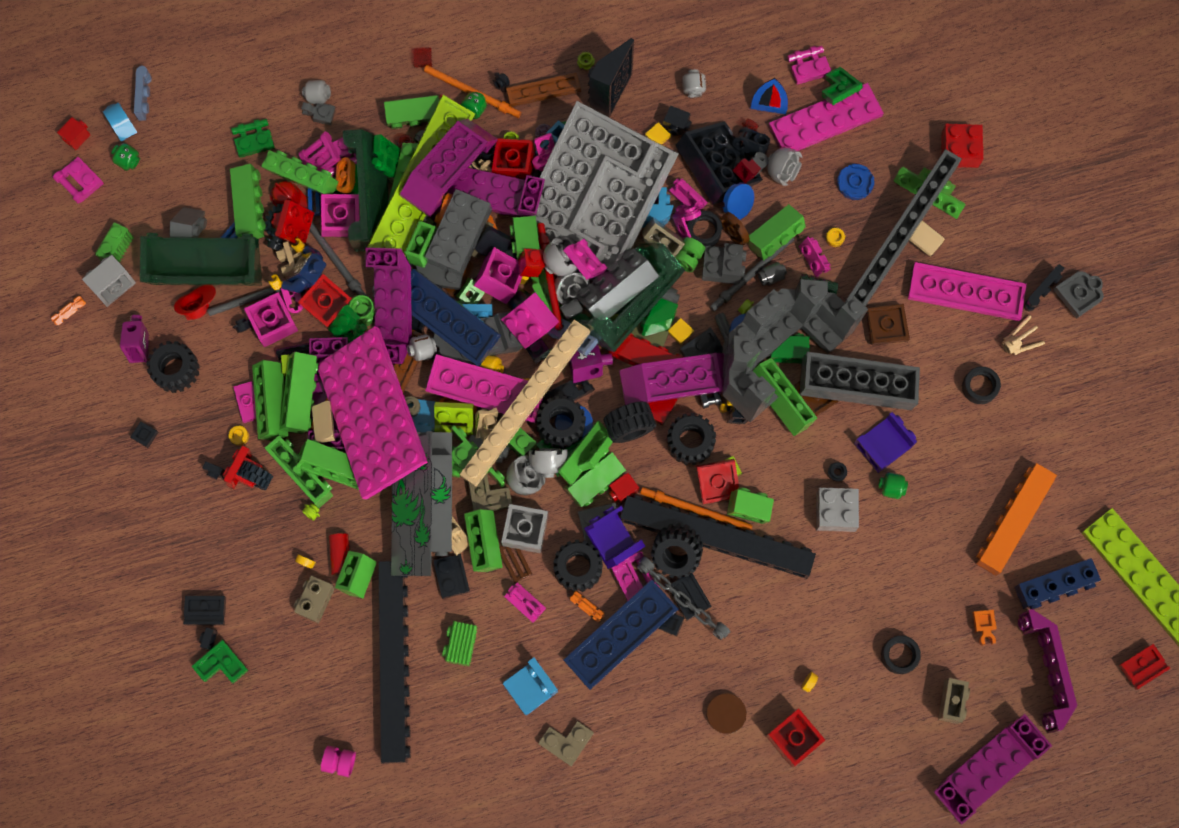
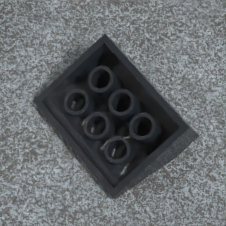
M630 38L600 59L595 67H591L588 73L589 107L608 117L611 116L633 74L634 39Z
M725 121L685 132L675 145L713 205L723 202L724 196L731 185L738 184L739 182L744 183L735 174L733 169L744 158L750 161L745 152L738 151L733 146L735 136ZM758 174L746 184L752 187L763 179Z

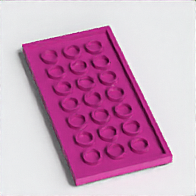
M374 326L318 363V371L328 401L330 400L332 412L362 499H369L428 463L378 327Z

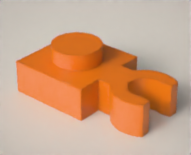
M994 610L972 612L975 632H981L979 638L980 645H985V637H988L991 645H994L996 638L991 633V631L997 629Z

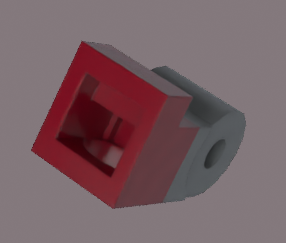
M757 152L750 161L746 158L741 160L733 171L746 184L767 166L768 157L764 153Z

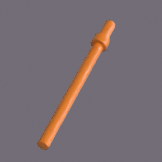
M428 65L424 68V72L466 93H481L485 97L486 103L498 108V111L504 114L508 113L518 119L522 114L521 111L511 107L505 101L501 102Z
M642 487L640 492L641 495L653 498L656 502H664L725 524L734 525L743 530H752L753 527L752 524L665 495V492L659 490L656 492Z

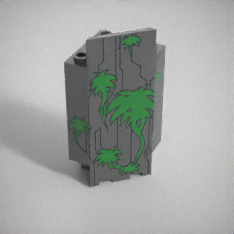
M417 432L428 463L392 484L391 576H431V552H435V556H447V552H452V432Z

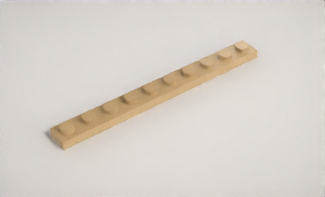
M576 320L571 323L460 473L462 478L475 487L478 486L590 334L588 328Z

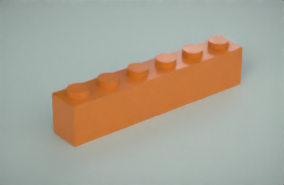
M1038 463L1032 468L1030 466L1027 468L1023 475L1025 477L1024 482H1019L1014 490V493H1016L1014 499L1010 498L1004 507L1007 511L1004 516L1000 515L995 522L997 528L994 532L991 531L985 540L988 542L986 547H981L976 555L979 558L976 564L995 576L1002 572L1057 477L1056 474Z

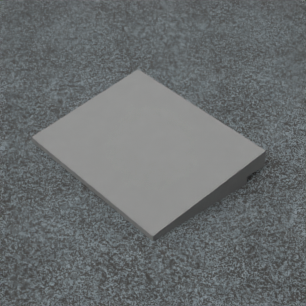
M576 101L540 178L545 179L537 215H534L536 216V224L544 223L549 243L554 238H558L564 241L562 245L565 248L568 245L585 239L588 242V247L600 262L609 268L611 264L619 261L627 251L631 250L679 153Z

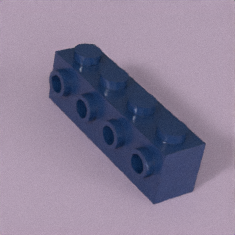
M1092 558L1020 583L1014 588L1023 609L1030 607V610L1042 607V602L1048 601L1050 604L1059 601V596L1064 594L1070 597L1078 594V589L1084 588L1087 591L1097 587L1095 583L1101 581V578Z

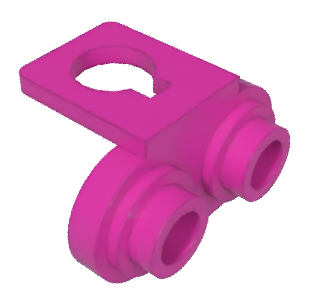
M551 133L534 139L538 156L534 157L532 163L534 168L541 172L555 147ZM543 140H549L548 149L546 150L540 147V143Z
M685 204L675 208L676 211L672 218L679 236L683 239L685 237L691 238L685 221L699 217L701 211L695 208L694 205L688 207Z

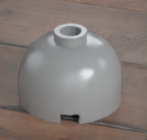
M787 147L776 150L768 157V174L775 182L787 186L789 179L793 181L799 173L802 164L799 162V157L802 158V154L795 149Z
M554 238L545 247L543 253L545 269L550 274L567 276L578 268L563 251L565 249L562 245L564 241L558 238Z
M578 270L567 276H557L554 281L556 295L561 305L577 299L575 296L579 294L580 290L590 285L589 279L586 280Z
M558 448L539 449L535 453L534 449L529 450V462L532 469L537 473L543 474L544 478L554 477V473H558V470L567 460V449L562 450V452Z
M527 455L520 456L513 461L506 472L508 485L515 493L520 495L534 494L542 489L541 487L545 484L543 474L537 473L532 469L529 456Z

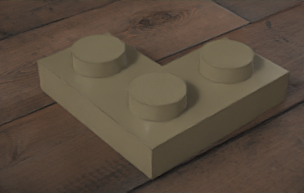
M487 474L477 487L469 482L473 511L479 509L493 511L508 509L509 504H512L509 487L490 491Z
M577 721L567 738L549 727L538 744L572 767L594 732Z

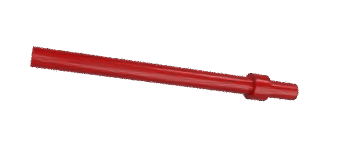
M544 223L537 224L539 247H541L544 253L545 247L549 244V237L546 236ZM545 269L552 313L559 321L555 325V329L560 330L563 327L555 291L554 276Z

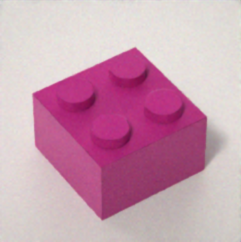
M321 194V237H359V194Z
M494 247L485 257L474 286L507 304L516 294L522 279L518 260Z
M279 292L244 308L264 348L298 332Z
M536 292L501 319L525 349L559 323L558 319Z

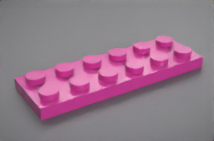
M866 83L862 85V90L835 105H831L828 101L824 100L770 122L769 128L779 148L787 147L799 151L880 118L884 113L869 84Z
M915 262L908 299L1020 321L1026 284Z
M436 354L425 391L464 403L474 404L488 410L497 408L499 413L505 414L528 383V380ZM543 397L526 421L536 423Z

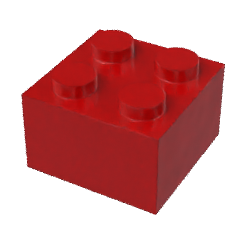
M945 124L941 132L942 154L946 149L960 157L962 160L958 167L979 168L984 159L983 125Z
M497 138L492 173L526 180L527 175L532 176L534 168L532 160L536 152L533 140Z
M322 274L299 300L298 305L327 329L335 320L342 307L349 304L352 298Z
M799 708L766 735L792 768L825 741L824 737Z

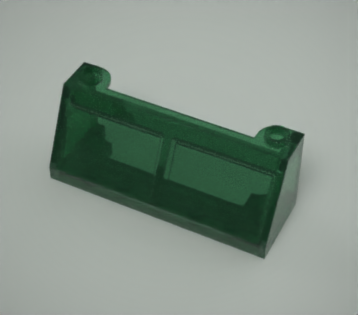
M362 129L343 131V142L348 147V152L356 154L360 221L353 222L348 229L349 242L355 252L366 250L365 248L368 246L389 202L388 178L384 171L377 170L372 164V159L378 158L373 150L375 135Z
M147 233V236H140V282L149 285L209 284L217 286H262L259 239L253 237V234H241V237L162 238L158 237V233Z
M641 243L635 248L638 253L649 261L659 275L656 280L610 318L598 320L592 316L588 317L585 314H578L570 323L576 320L590 330L591 336L597 338V345L615 352L685 272V269L663 243Z

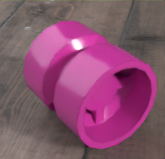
M327 745L322 758L321 771L331 774L336 771L340 776L350 777L355 763L356 752L346 749L341 752L339 748Z

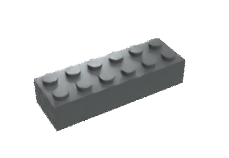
M807 352L801 362L799 394L808 397L912 410L918 405L920 367Z

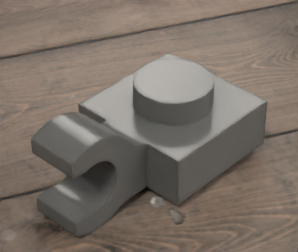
M303 103L301 110H303L302 114L313 116L314 122L332 125L336 108L335 106L317 103L316 107L309 103Z

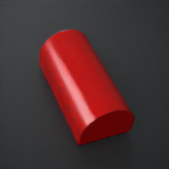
M345 533L329 535L332 576L340 575L348 551H350L349 535Z

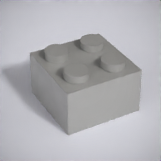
M112 255L104 258L100 265L94 270L88 271L82 279L106 307L136 284L129 273Z
M819 488L816 492V531L856 532L859 528V489Z
M509 504L502 546L541 554L548 521V511Z

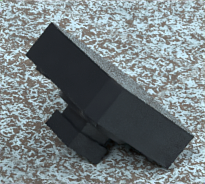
M488 226L480 236L475 250L484 256H487L494 247L505 253L512 244L511 237L492 226Z

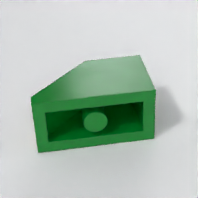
M803 334L790 336L771 353L770 358L775 363L801 364L802 358L809 352V337Z

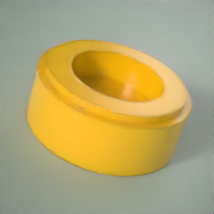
M832 228L827 232L826 242L828 245L839 247L843 244L845 240L843 230Z
M234 426L228 434L229 440L237 446L244 445L249 439V433L243 426Z
M299 554L295 559L297 563L310 569L316 563Z
M810 672L805 678L801 689L807 693L810 692L818 680V675Z

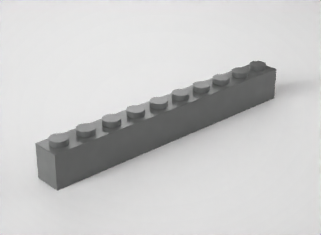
M945 149L845 301V304L855 296L865 307L867 306L962 160L960 157Z

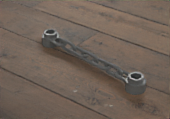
M642 557L637 566L640 572L645 575L647 573L652 575L654 582L662 589L669 590L680 605L690 608L694 612V616L702 624L713 628L712 633L716 638L722 640L730 634L727 626L721 622L715 625L711 621V617L703 609H697L692 605L688 596L681 591H676L666 577L653 571L655 565L648 558ZM660 577L667 582L665 587L657 581L660 580ZM680 594L688 600L685 601V604L678 599ZM700 612H702L707 617L705 618V621H703L698 616L700 615Z

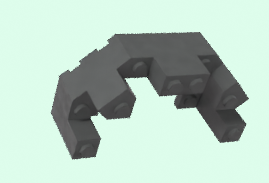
M801 279L795 290L781 289L778 292L775 289L772 290L747 311L743 321L728 334L723 344V396L749 422H752L778 398L774 393L776 389L763 376L759 378L752 371L801 328L827 354L831 353L855 331L868 309L855 296L845 304L835 293H828L827 281Z

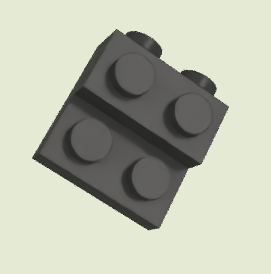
M725 243L724 247L705 246L702 281L740 284V278L745 276V266H742V262L746 261L747 252L743 250V245Z
M509 312L497 313L494 317L480 318L501 334V337L487 356L518 352L523 348L522 344L501 320Z

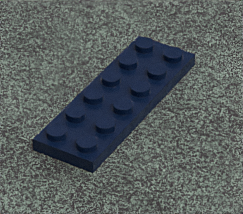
M412 269V316L475 365L480 366L501 337V334L419 271Z
M651 580L570 653L564 661L588 689L591 690L679 609L657 584Z

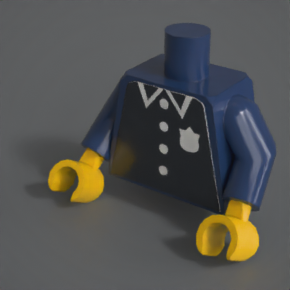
M296 238L295 240L299 244L296 246L291 245V247L297 253L303 252V254H301L283 282L278 275H272L273 281H268L270 286L274 290L282 287L283 290L301 293L312 287L326 267L322 254L310 246H305L299 238Z

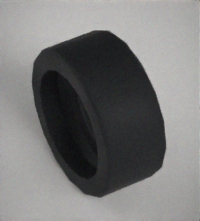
M701 211L699 217L688 221L687 227L691 238L699 241L704 246H714L717 244L722 232V224L717 215L710 211ZM702 220L711 222L715 227L714 235L708 239L697 237L693 231L695 223Z
M988 367L971 369L962 382V391L965 397L975 404L991 402L999 394L1001 388L998 374ZM977 375L987 377L992 383V391L986 396L974 393L970 387L973 377Z
M898 635L889 639L881 650L883 665L895 674H906L913 671L921 659V651L918 644L907 636ZM903 643L911 649L912 660L907 666L899 667L891 662L889 651L893 645Z

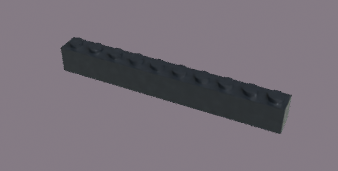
M632 495V497L627 496L620 518L623 523L655 533L661 532L663 527L668 528L670 524H673V526L681 524L682 527L687 525L690 530L694 529L696 531L695 535H700V541L703 542L704 548L808 579L816 555L809 548L801 547L799 549L793 547V544L787 541L780 543L767 535H763V537L757 536L751 530H737V527L731 524H725L724 526L718 524V521L715 519H701L695 513L688 512V514H685L676 507L670 506L665 508L659 502L651 501L649 503L636 495Z
M391 561L379 562L382 764L408 763V758H411V746H407V738L411 737V727L407 725V717H410V705H407V697H410V685H406V677L410 676V667L406 665V657H409V645H406V637H409V625H405V617H409V607L405 605V597H408L409 594L408 585L405 586V578H408V576H391Z

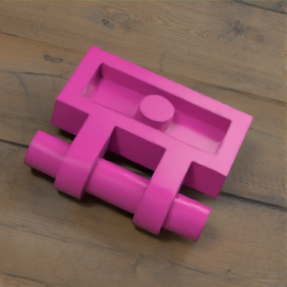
M812 46L808 50L801 52L798 50L794 51L791 55H787L788 62H796V65L791 66L796 85L826 77L825 74L831 72L826 56L818 57V54L824 52L822 46ZM811 57L812 59L807 62H803L802 60L803 58Z

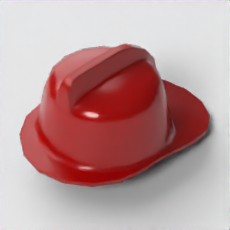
M288 181L276 182L274 184L275 186L270 192V200L276 207L277 204H284L285 200H291L308 209V198L295 184Z
M209 284L203 285L179 298L174 305L175 312L184 315L187 320L203 317L207 312L209 303L215 297L216 288Z

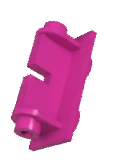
M677 178L673 183L674 186L669 189L686 207L694 205L695 208L701 210L708 204L682 178L680 180Z
M807 237L799 245V248L817 278L823 271L824 273L829 272L831 264L825 255L819 256L823 251L818 241L814 240L813 237Z
M518 582L514 586L512 585L504 596L532 623L546 610Z

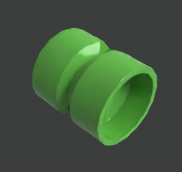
M685 237L683 240L685 245L676 257L672 259V262L686 272H693L698 264L697 259H701L706 248L699 241Z
M365 295L354 297L350 301L349 306L361 317L358 323L360 325L365 324L366 326L375 322V306L372 300Z

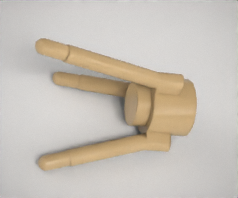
M1028 315L1008 336L1003 338L1002 346L1009 355L1012 353L1017 355L1020 352L1045 344L1044 341L1020 348L1022 345L1021 340L1038 328L1037 326L1029 329L1019 337L1014 336L1030 320L1031 315Z

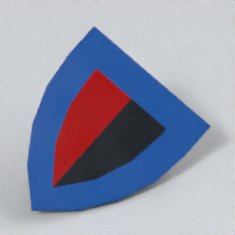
M773 78L761 85L753 96L750 109L786 114L788 97L782 84L776 78Z

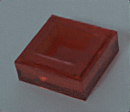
M413 48L414 68L426 67V65L432 67L431 48Z

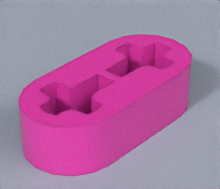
M281 287L288 311L293 314L300 313L303 310L302 307L298 306V310L295 311L289 305L292 304V297H295V301L298 303L302 298L301 294L293 292L294 295H290L289 291L283 290Z

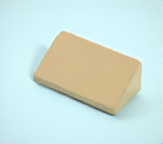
M923 221L910 239L912 243L930 257L945 240L944 237Z
M330 400L312 406L315 440L319 443L335 441Z

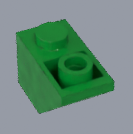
M657 296L655 303H650L647 311L649 316H644L641 327H643L642 335L649 336L669 330L675 318L678 304Z

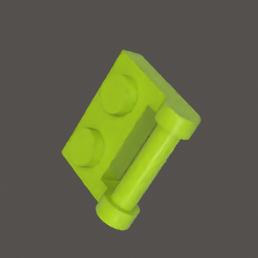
M435 402V432H451L453 425H442L441 422L467 423V426H454L457 429L460 427L469 436L474 435V404Z

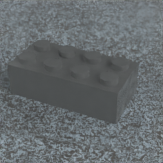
M456 189L425 255L427 263L462 277L492 212L491 203Z
M635 249L627 251L619 261L611 264L602 275L597 276L589 286L581 289L575 297L587 313L602 325L656 280L659 275L646 258Z

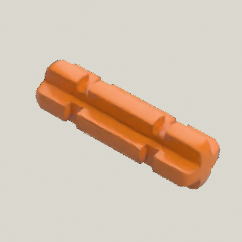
M81 296L75 297L73 302L71 303L70 301L61 308L58 314L52 315L51 320L56 325H60L64 318L67 319L78 311V307H83L86 304Z
M575 591L570 597V601L575 605L578 604L580 609L589 616L592 615L593 619L599 623L604 618L605 613L600 609L597 610V607L585 597L583 599V595Z

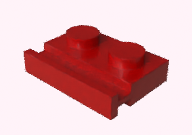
M1154 644L1149 645L1119 665L1128 680L1134 685L1135 690H1138L1170 669Z

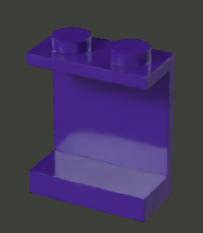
M893 412L868 433L857 438L854 443L878 473L917 443L915 434L911 430H907L903 425V420Z
M611 506L603 511L604 516L599 517L597 515L588 521L590 524L584 528L596 550L598 549L600 552L599 555L602 557L607 569L617 566L645 547L642 540L637 542L632 540L617 513L623 510L622 506L615 509Z

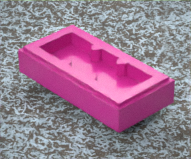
M253 382L234 386L243 423L256 420Z

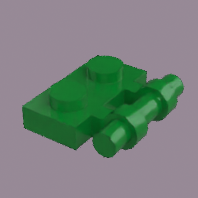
M256 119L252 123H241L237 127L231 128L233 135L241 134V137L234 139L239 158L275 149L270 129L265 131L262 129V127L269 126L267 119ZM254 129L257 130V133L247 135L246 133Z
M381 134L375 135L373 150L378 158H373L372 164L377 170L384 171L386 176L395 178L401 148Z
M347 304L342 307L328 330L336 338L348 337V342L350 343L364 334L367 326L358 323L361 317Z

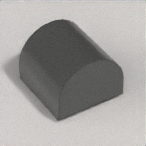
M577 299L559 307L560 314L566 321L581 315L583 310Z

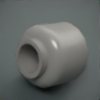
M697 69L689 70L682 77L683 92L690 98L701 97L706 91L705 75L699 73Z
M310 80L303 87L302 94L310 104H324L330 99L331 89L324 80Z
M427 334L412 337L409 345H407L408 355L412 356L415 361L430 359L437 351L434 338H430Z

